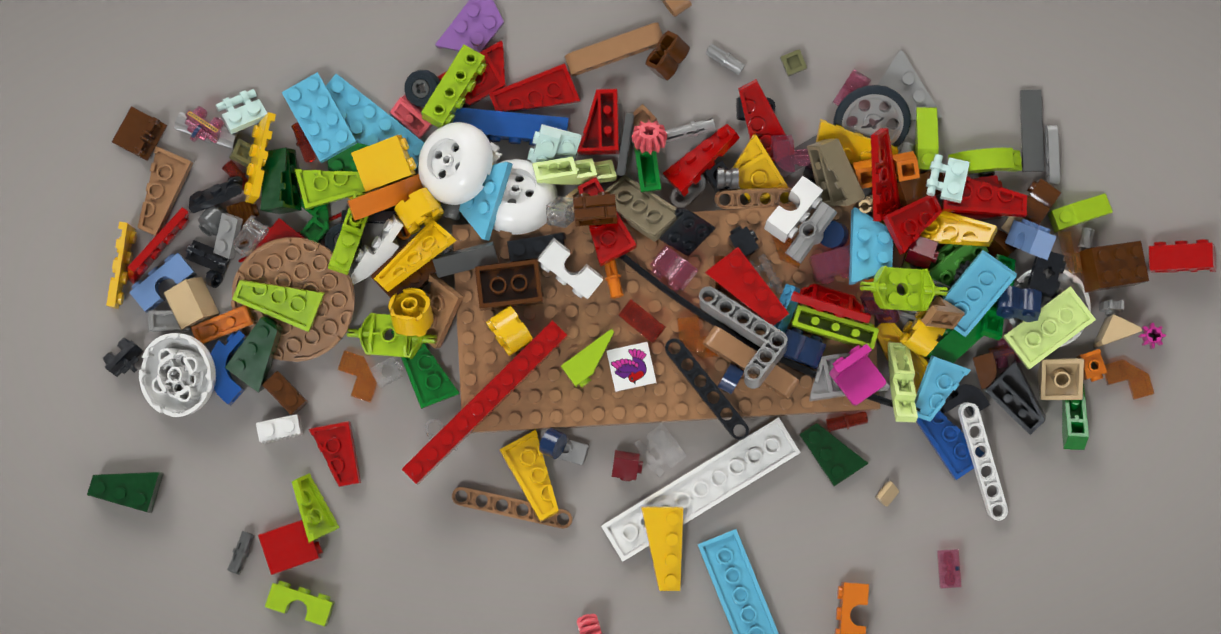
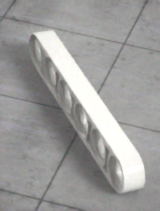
M965 402L960 405L958 415L986 511L992 519L1003 520L1008 514V508L982 418L975 404ZM968 406H971L974 411L970 418L964 416V409ZM977 426L979 428V435L972 438L969 431L971 427ZM978 446L985 448V454L982 457H977L975 454ZM988 465L991 473L989 476L983 477L981 469ZM994 485L997 492L994 496L989 497L987 495V488ZM996 505L1002 507V513L999 516H994L992 512Z

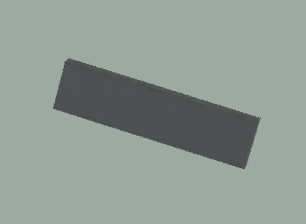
M1020 90L1022 172H1043L1044 151L1041 90Z

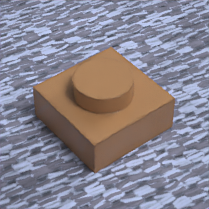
M643 104L633 112V124L635 126H639L640 121L647 123L649 119L653 123L657 120Z

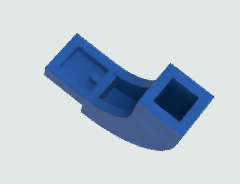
M240 330L237 333L233 332L226 341L228 343L226 345L218 341L211 352L216 369L214 391L230 406L245 391L232 379L229 370L225 368L232 355L247 337Z

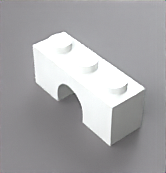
M802 176L792 188L788 200L796 205L797 209L787 211L778 206L767 219L764 229L783 243L788 238L792 239L799 230L797 228L799 224L807 221L811 214L809 212L811 209H817L821 204L823 189Z
M553 238L538 257V261L541 262L539 266L548 273L550 270L557 275L555 278L563 285L569 284L573 287L572 292L578 297L582 298L584 296L588 299L603 281V276L588 264L578 272L567 270L564 263L570 255V250Z

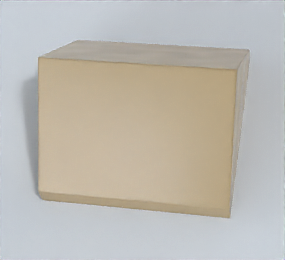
M202 277L185 279L164 292L181 330L220 314Z
M1113 314L1104 319L1093 343L1094 349L1139 333L1142 329L1140 326Z
M1084 359L1041 360L1037 372L1040 400H1082Z

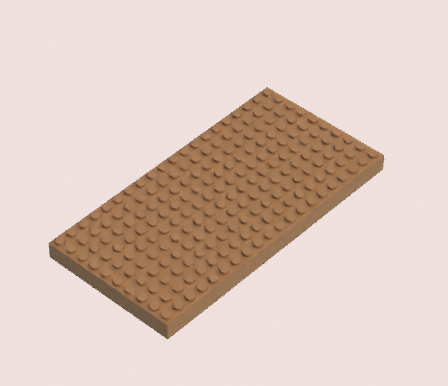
M860 202L849 206H830L837 212L832 221L842 223L848 229L849 239L845 246L840 249H832L822 245L820 242L812 247L801 264L785 253L799 234V230L792 239L788 238L783 243L764 229L767 219L777 207L693 212L715 226L716 229L689 257L660 239L654 242L623 221L637 245V248L629 251L626 255L664 285L699 309H701L699 305L700 290L704 287L715 288L714 280L704 272L714 265V256H727L733 251L728 241V236L731 235L730 231L739 226L742 229L747 226L749 230L753 229L758 238L756 243L759 249L746 258L778 299H780L786 284L795 286L800 290L803 287H809L813 283L854 295L858 302L864 306L863 312L871 314L869 323L875 325L873 293L868 290H860V287H862L860 286L861 281L854 285H849L851 210L853 207L861 208L862 206H859ZM796 206L782 207L787 211H794L797 209ZM811 209V211L809 212L811 214L810 217L813 215L816 209ZM575 218L549 220L539 229L525 234L513 235L512 232L502 230L498 232L493 229L488 241L482 239L470 224L452 225V236L457 240L453 243V251L493 242L499 263L495 264L510 263L507 241L565 232V247L570 250V255L564 263L566 269L571 272H578L588 264L603 276V281L588 299L584 296L580 298L572 292L573 287L569 284L563 285L555 278L557 276L551 270L548 273L539 266L543 304L512 308L518 314L519 319L524 323L533 339L552 320L567 334L568 338L470 434L717 420L713 412L665 352V345L670 339H679L715 385L718 386L731 363L703 345L713 325L667 296L619 257L615 261L618 274L621 275L620 282L624 296L611 299L608 282L605 281L607 277L604 265L601 267L599 265L589 226L576 227ZM814 230L810 231L808 236L812 235ZM475 269L454 274L455 290L463 296L456 312L461 410L527 346L525 345L514 354L508 356L503 347L499 345L495 339V334L489 329L486 321L505 308L480 311ZM726 289L719 290V292L751 311L750 308L737 300ZM706 297L704 300L710 302L713 298ZM728 308L721 309L724 313L731 311ZM792 316V318H791V320H790V323H789V325H788V327H787V329H789V330L792 329L790 326H791V323H792L793 316ZM740 319L738 322L741 324H745L748 321L746 319ZM612 329L614 335L593 376L590 377L592 381L583 388L580 385L575 387L562 370L561 365ZM758 330L755 332L758 335L765 334L763 330ZM803 331V335L811 338V335H814ZM814 335L822 338V343L826 344L822 356L849 353L855 348L848 344ZM780 341L773 343L775 346H780L781 344ZM648 342L657 383L615 392L606 351ZM673 342L668 346V350L671 354H677L680 352V346L678 343ZM875 342L874 349L868 357L878 369ZM684 359L681 367L689 371L693 368V362L690 359ZM779 362L777 363L779 367L800 381L789 400L781 397L763 384L755 389L747 387L744 382V373L732 394L719 388L742 418L874 411L881 409L880 403L868 399L854 406L846 396L809 401L814 378ZM808 367V368H810L811 370H814V371L817 372V368L814 369V368ZM702 375L696 376L694 379L695 385L698 387L705 386L706 378ZM879 391L874 393L875 395L880 396ZM710 392L707 399L710 403L715 404L719 401V395L716 392ZM728 408L722 409L720 413L721 418L731 419L732 411Z

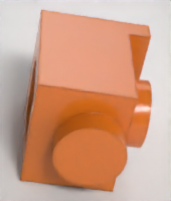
M1100 349L1076 357L1084 359V380L1090 378L1091 382L1103 379L1102 374L1107 373ZM1092 362L1096 363V370L1091 368Z

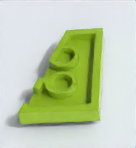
M295 169L306 210L353 197L355 191L363 194L366 193L358 172Z
M310 473L292 481L309 543L339 529L340 527Z

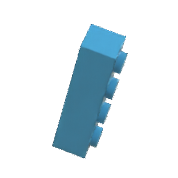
M789 284L785 285L779 299L789 314L774 325L783 333L786 332L798 302L790 300L793 291L800 293L799 288Z

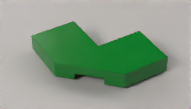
M302 198V199H301V207H302L304 210H306V209H305V206H304L303 198ZM328 204L306 210L313 216L300 231L307 239L320 243L330 230Z

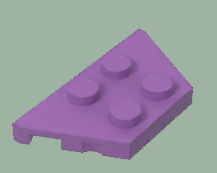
M469 0L436 42L435 46L459 52L464 44L479 53L483 51L504 24L494 1Z

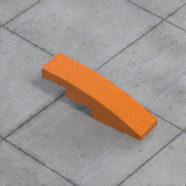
M418 173L347 200L352 217L356 221L393 207L401 200L405 202L410 198L408 195L424 187Z

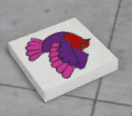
M648 342L606 351L615 392L657 383Z

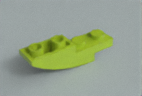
M355 191L353 198H356L364 194ZM350 208L348 209L328 269L348 275L369 216L354 221Z

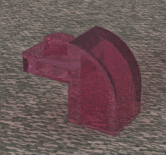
M854 69L832 103L839 106L840 102L849 93L858 88L868 86L872 79Z
M791 134L771 136L772 154L780 168L788 172H795V164L799 166L810 165L808 150H794V139Z
M865 290L860 296L865 313L876 315L878 323H897L899 321L898 310L880 309L871 291Z

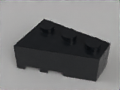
M1017 359L995 378L990 386L986 387L985 391L1030 435L1045 422L1046 416Z

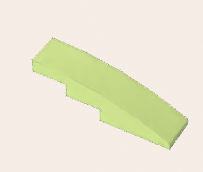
M573 157L532 163L537 183L579 185L595 177L599 183L616 181L617 178L612 160L593 162V158L574 161Z
M888 342L889 378L895 421L916 422L918 419L915 405L917 395L913 381L915 371L910 349L902 343Z

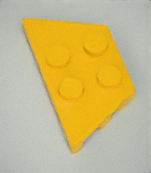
M754 134L733 168L739 169L740 189L788 188L757 135ZM783 192L780 195V201L787 203L790 194ZM744 193L747 200L750 201L749 194ZM762 193L760 202L762 204L768 203L770 200L769 193Z

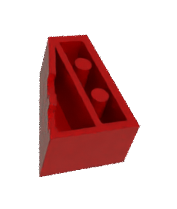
M596 89L588 120L577 150L578 155L620 154L617 89Z
M1208 239L1196 240V243L1188 244L1187 241H1175V245H1166V242H1154V246H1149L1150 272L1178 273V271L1198 272V270L1216 272L1215 246L1212 242L1209 243Z

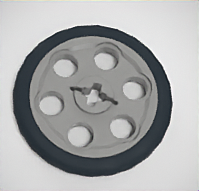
M868 85L849 93L840 102L835 112L833 125H839L854 133H862L870 139L871 135L880 128H888L891 145L898 148L908 135L911 125V114L908 104L898 92L886 86ZM862 100H868L870 105L866 109L859 108V103ZM888 101L890 107L887 110H880L879 105L881 102ZM848 117H857V122L854 125H848L846 123ZM871 118L875 120V125L873 126L869 122ZM890 119H897L898 124L894 128L887 126V122Z

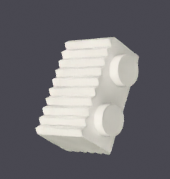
M298 414L256 423L259 441L264 444L266 442L270 443V441L274 442V440H286V438L290 439V437L294 438L295 436L303 435L301 419Z

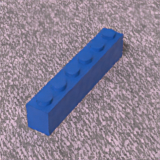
M457 108L453 123L463 122L475 126L484 132L490 142L509 140L511 144H521L522 141L529 142L531 146H535L532 143L535 131L539 132L541 124L568 131L569 118L471 108Z

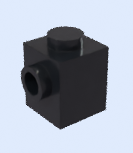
M739 226L730 231L731 235L728 236V241L733 250L739 247L745 257L758 251L759 247L756 243L758 238L753 229L749 230L747 226L742 229Z

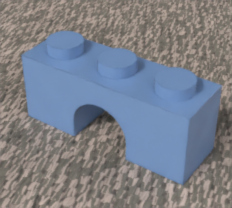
M1022 219L1019 222L1014 220L1005 243L1048 260L1057 236L1050 234L1051 229Z
M179 253L169 255L164 260L165 264L160 268H153L148 273L149 277L144 281H137L132 286V290L129 293L145 312L148 313V310L155 309L165 301L158 290L162 281L172 279L176 284H179L185 279H191L197 275Z

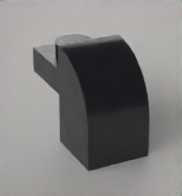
M963 384L959 385L955 391L953 390L956 395L955 397L953 394L947 397L941 411L944 414L959 404L969 402L975 404L980 412L991 404L979 388ZM971 406L965 408L966 412L971 417L974 413L973 408Z

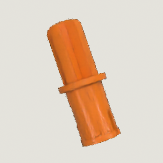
M614 259L604 265L607 276L605 281L608 282L611 299L624 296L620 282L621 275L618 274Z

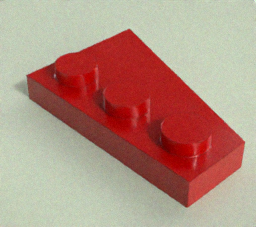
M928 195L882 217L900 255L909 249L908 247L920 237V234L932 224L943 210L936 196Z
M346 421L309 429L318 444L320 452L325 457L338 486L342 487L361 483L351 422Z

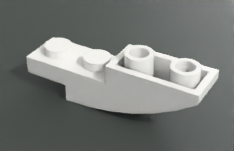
M393 215L391 220L388 219L385 222L383 232L380 236L375 237L371 245L372 248L364 244L362 249L356 251L354 261L349 270L353 285L372 275L398 249L399 244L395 237L403 227V223L396 215Z

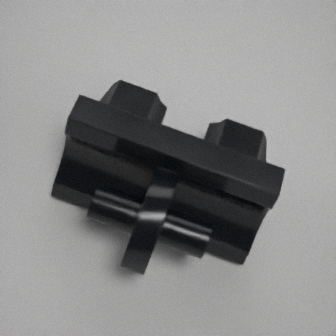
M122 338L117 345L121 351L117 355L109 352L103 357L106 364L105 368L116 377L121 373L125 374L129 369L135 373L138 370L134 366L139 361L137 357L143 352L132 340L129 341L126 338Z

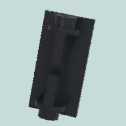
M193 240L191 245H188L186 250L188 253L185 259L218 271L221 274H224L230 261L228 258L213 253L214 248Z

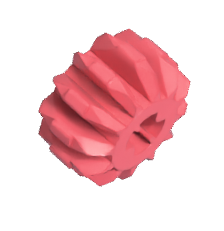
M649 119L647 123L640 121L639 126L634 127L632 141L636 150L640 149L642 154L647 151L651 155L652 151L659 153L660 148H665L667 133L664 125H659L657 120L653 123Z
M586 614L577 619L580 634H602L596 614Z

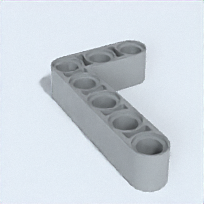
M702 288L699 293L700 308L760 347L744 370L745 385L751 389L760 387L787 351L786 334L715 288ZM711 297L713 298V300L707 302L704 300V298ZM728 308L731 311L724 313L721 309ZM740 319H746L748 322L745 324H741L738 321ZM758 330H763L765 334L758 335L755 332ZM776 341L783 343L781 346L773 345ZM768 357L771 360L769 362H762L760 359ZM755 373L759 377L752 379L748 375Z

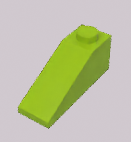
M916 107L915 155L918 161V168L931 170V162L934 161L935 154H939L937 108Z
M1106 193L1052 210L1047 215L1054 233L1108 215L1113 213Z
M612 329L561 365L562 370L575 387L580 385L583 388L592 381L590 377L593 376L614 335Z

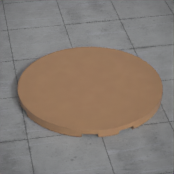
M287 237L263 244L246 257L233 281L232 298L240 280L325 293L310 332L269 316L283 327L273 359L301 362L317 358L331 350L341 341L353 319L355 292L349 273L345 275L328 269L333 252L309 239ZM232 300V310L243 306V304ZM249 307L255 323L240 329V331L245 336H248L259 319L267 314Z

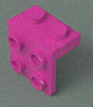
M865 344L863 347L856 346L849 352L850 356L845 359L843 357L837 359L832 364L834 367L829 373L854 406L860 404L886 385L885 378L868 357L872 351L868 344Z

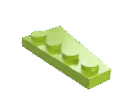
M240 280L232 300L310 332L325 293Z

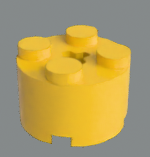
M427 188L419 189L408 195L410 198L406 202L401 200L394 208L410 235L418 232L421 227L426 226L432 219L437 222L435 218L444 213L439 202Z
M418 288L403 289V293L398 295L396 293L391 297L388 308L395 332L405 336H424L434 321L431 302L426 293Z
M511 306L486 321L489 329L495 334V339L508 356L514 354L533 340L530 332Z
M917 311L915 314L916 319L913 322L908 321L903 328L905 333L899 340L904 346L922 358L923 356L926 357L938 343L936 340L939 334L943 336L946 328L925 326L921 320L927 311Z

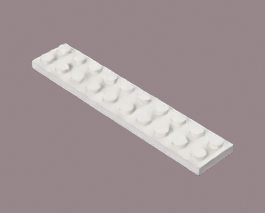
M778 417L745 439L737 442L606 522L601 527L623 562L649 546L641 506L683 507L684 525L801 452Z

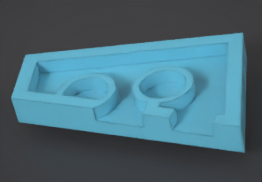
M931 355L916 394L915 405L921 409V412H917L918 418L931 421L945 404L947 397L953 390L957 389L959 382L965 375H968L971 369Z

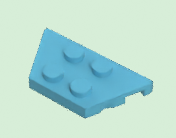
M502 162L492 165L490 175L487 174L483 183V189L473 199L460 204L459 211L484 240H490L497 211L513 166L512 163Z
M853 207L851 210L849 285L874 278L880 267H892L893 239L887 227L879 221H873L871 216L862 213L856 207Z

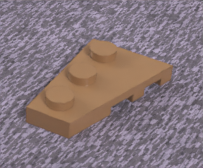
M430 274L428 282L431 285L427 296L431 302L434 321L426 334L437 336V339H435L436 344L429 343L433 348L437 349L441 348L463 296L441 278H438L436 274Z

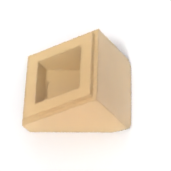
M888 481L875 498L887 507L898 495L899 490L891 481Z

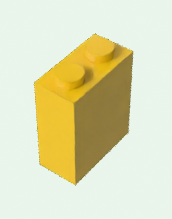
M402 135L393 136L351 153L366 192L416 174L414 170L416 169V163L412 157L410 158L407 151L409 149L406 138H402Z

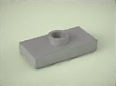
M148 310V332L191 331L190 327L184 330L180 329L172 310Z
M567 439L565 449L558 458L583 465L588 445Z

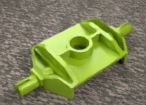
M882 266L875 274L873 282L861 281L860 286H862L860 290L871 291L880 309L923 312L928 310L935 295L946 296L948 293L943 292L948 290L947 287L935 286L928 269L920 270ZM898 284L904 287L903 295L897 292Z
M370 313L365 318L361 328H349L347 330L349 333H346L347 337L359 338L365 354L369 356L381 355L407 357L413 359L423 343L436 344L435 339H437L436 335L425 334L418 337L397 334L394 330L390 314ZM392 329L394 337L391 340H386V331Z

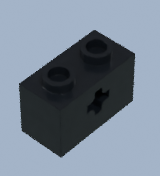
M1051 251L1048 260L1035 256L1026 288L1039 290L1043 296L1049 298L1054 293L1057 294L1060 287L1058 277L1060 273L1064 272L1066 262L1063 261L1065 255ZM1046 269H1049L1048 273L1051 274L1048 278H1045L1046 274L1043 273Z

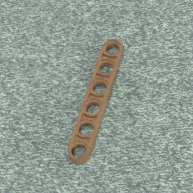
M793 187L723 189L718 191L714 198L716 205L722 209L796 206L790 200L787 203L780 201V195L783 192L790 194ZM743 193H748L750 196V201L747 204L740 203L739 199ZM769 193V202L762 204L760 202L761 194ZM722 194H728L730 197V201L726 205H721L719 202Z
M458 487L452 493L453 502L459 506L561 529L568 528L572 523L571 514L563 509H558V513L540 522L527 501L465 487ZM463 490L467 493L465 502H458L455 495L458 491ZM479 495L487 497L488 503L486 506L479 507L476 504V498ZM501 499L506 500L508 503L507 510L503 512L498 511L496 508V503ZM525 504L528 507V513L525 516L517 514L516 508L518 505ZM565 513L569 516V522L566 525H560L557 522L559 514Z

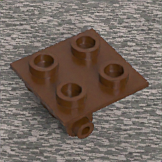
M131 106L112 143L148 161L168 125Z

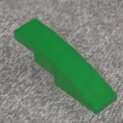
M999 254L995 255V259L1015 272L1016 260ZM996 301L982 317L980 335L1000 340L1003 336L1004 318L996 315Z

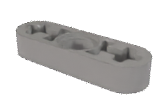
M1057 125L1045 126L1046 180L1049 184H1059L1060 182Z

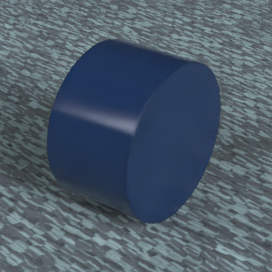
M831 221L823 232L824 237L821 244L832 249L842 248L849 239L847 227L842 223Z
M731 363L717 387L732 394L744 370Z
M553 428L548 429L541 439L540 453L557 459L565 449L567 435Z

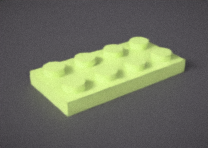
M1070 286L1041 308L1038 321H1023L1003 337L1029 370L1096 319Z

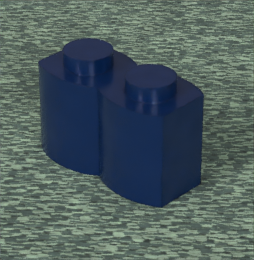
M1008 286L997 299L996 315L1004 319L1018 318L1025 322L1038 321L1041 313L1042 292L1035 289H1020L1015 286Z
M794 327L791 330L787 329L785 332L787 336V351L783 356L808 367L818 368L826 344L822 343L823 339L811 335V338L803 335L802 330Z

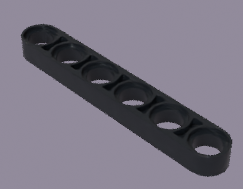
M670 339L665 345L667 356L735 440L745 439L749 434V427L685 345L679 339ZM673 342L678 343L680 346V352L677 354H671L668 350V346ZM684 359H690L693 362L691 370L686 371L681 367ZM698 375L704 376L706 378V385L703 387L696 386L694 383L695 377ZM710 392H716L719 395L717 403L712 404L708 401L707 396ZM724 408L730 409L732 411V418L729 420L722 419L720 416L721 410ZM736 425L744 426L746 432L742 437L734 434L733 429Z

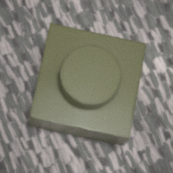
M800 49L780 57L788 77L807 69Z
M237 139L229 158L248 167L252 158L249 156L251 144Z

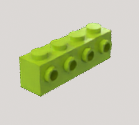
M463 44L421 112L423 120L438 128L453 123L455 119L454 113L457 108H462L467 92H472L476 85L475 79L478 75H482L486 69L487 64H485L484 55Z
M804 304L796 307L790 326L791 328L794 327L804 332L854 347L858 345L863 347L865 344H868L871 350L874 349L879 329L874 328L875 325L872 323L862 322L861 324L854 322V319L848 317L839 318L831 312H819L814 310L813 307Z

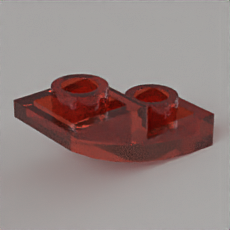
M632 299L619 313V316L652 343L655 342L666 328V326Z

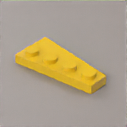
M268 112L257 125H254L252 130L254 144L251 145L249 156L252 158L246 171L249 179L244 187L245 202L254 204L260 196L265 172L261 170V167H264L268 157V152L265 151V148L272 137L273 131H269V126L272 121H275L276 114Z
M820 119L816 142L824 139H839L850 164L871 159L870 138ZM891 145L892 154H898V148Z
M943 211L920 236L940 244L989 247L998 230L996 225Z

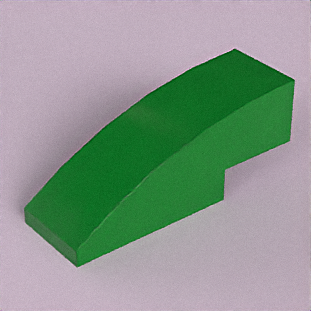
M633 143L641 193L661 190L656 152L652 151L650 155L646 151L642 154L640 149L636 150Z

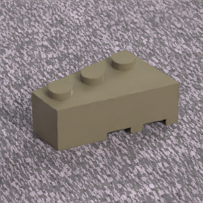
M824 139L807 146L816 185L823 189L821 195L823 203L829 206H849L866 199L839 139Z

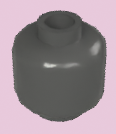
M220 205L205 209L198 218L200 230L208 236H217L222 213H228L226 209Z

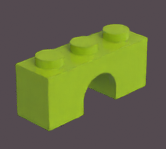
M281 580L278 583H272L265 604L266 608L285 614L288 612L290 604L299 600L307 607L306 621L324 627L327 626L335 603L330 601V596L321 593L315 596L310 594L311 590L299 587L296 590L290 588V583Z

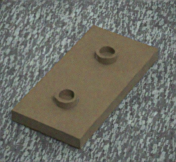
M623 175L605 190L615 194L616 211L621 220L654 242L677 220L674 214L677 209L676 207L651 191L641 193L639 184L626 175Z

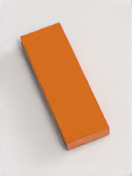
M243 305L190 328L194 338L205 344L250 326L255 321L249 307Z

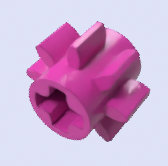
M1150 323L1149 329L1143 326L1142 330L1144 332L1138 336L1144 341L1142 346L1149 344L1150 349H1154L1155 343L1159 346L1163 345L1161 339L1166 337L1161 332L1163 327L1157 328L1154 323ZM1152 333L1153 335H1156V338L1152 339V337H1149L1148 334Z

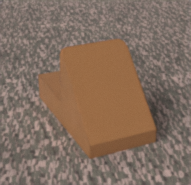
M937 296L921 321L925 326L954 329L965 313Z

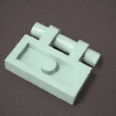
M254 89L247 92L244 90L239 92V95L230 99L227 97L222 99V102L216 104L218 112L225 109L227 113L222 114V120L230 134L259 123L267 114L259 99L251 102L250 99L256 97ZM243 102V106L234 109L233 106Z
M935 154L934 161L930 165L931 175L930 179H927L926 186L928 188L926 194L934 196L935 191L940 190L942 191L940 199L961 203L970 162L949 157L948 164L945 165L942 164L943 156ZM940 172L945 173L944 183L938 181Z

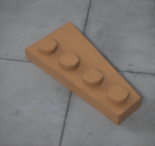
M155 146L154 150L155 157L153 163H151L150 180L146 186L147 194L142 205L138 223L140 230L154 236L162 230L193 165V162Z

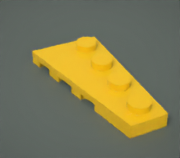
M432 219L374 279L389 292L457 240Z
M120 221L118 229H122V234L119 239H116L115 246L119 254L113 260L112 272L115 273V277L110 279L106 306L119 309V304L122 305L124 301L123 285H126L128 281L127 266L132 262L133 258L131 247L137 239L135 228L128 223Z
M890 317L876 327L879 329L877 341L887 361L888 342L901 343L899 340L904 334ZM910 350L915 371L913 381L917 394L928 362L924 357L922 358Z
M534 430L501 448L500 453L539 521L542 522L558 513L559 510L543 454L539 451L540 443L537 431Z
M641 506L659 591H680L683 507Z

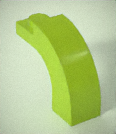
M1013 148L975 149L948 155V160L950 157L970 162L967 175L988 171H1022L1020 150H1013Z

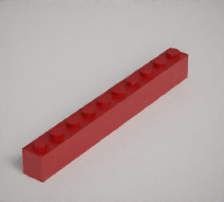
M552 320L402 470L415 484H420L568 338L567 334Z

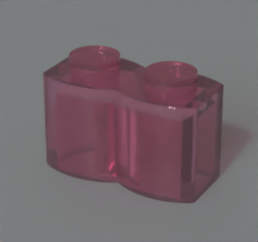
M666 245L650 264L651 272L659 279L662 277L669 281L668 286L676 292L678 290L683 292L699 271Z
M850 245L810 256L809 262L816 283L822 282L823 285L833 282V278L841 276L842 279L849 277Z

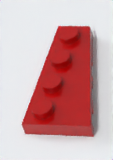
M565 63L489 93L495 111L503 112L580 102Z
M757 79L738 88L750 139L756 134L772 161L793 152L794 149Z
M726 124L675 164L671 165L662 174L685 197L689 193L688 188L692 184H697L702 179L700 175L706 169L710 170L715 165V159L718 156H723L740 137L734 129Z
M880 128L871 135L873 221L880 222L883 220V216L901 207L888 128Z
M967 176L961 203L943 199L942 210L945 212L1026 217L1027 195L1003 187L998 188L984 181L979 182Z
M596 177L578 186L579 194L588 193L590 196L604 192ZM618 213L617 223L589 226L600 267L637 248L635 241Z
M182 207L127 267L128 280L133 284L142 277L165 247L175 239L178 231L183 230L189 223V212Z
M739 247L704 272L737 300L750 308L756 315L773 326L789 314Z

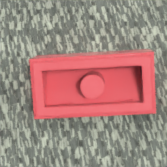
M406 95L400 97L389 112L419 139L433 126L422 119L421 112L423 109L412 104Z

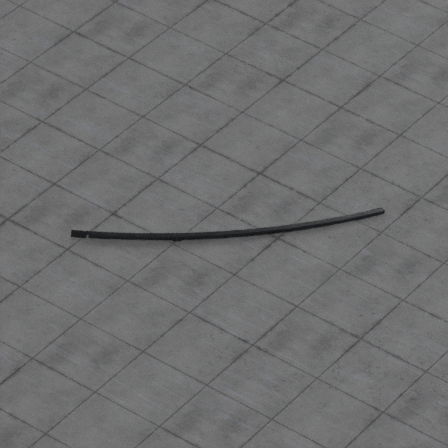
M626 254L619 257L652 285L701 319L723 329L756 351L760 349L758 345L678 295ZM782 357L779 363L815 379L816 371L788 358ZM875 394L867 398L868 400L893 408L892 400ZM916 407L917 412H921V409Z

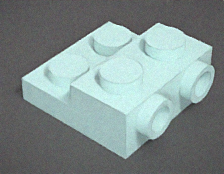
M541 124L539 132L535 131L532 142L535 146L530 148L527 160L537 163L567 157L575 159L581 135Z

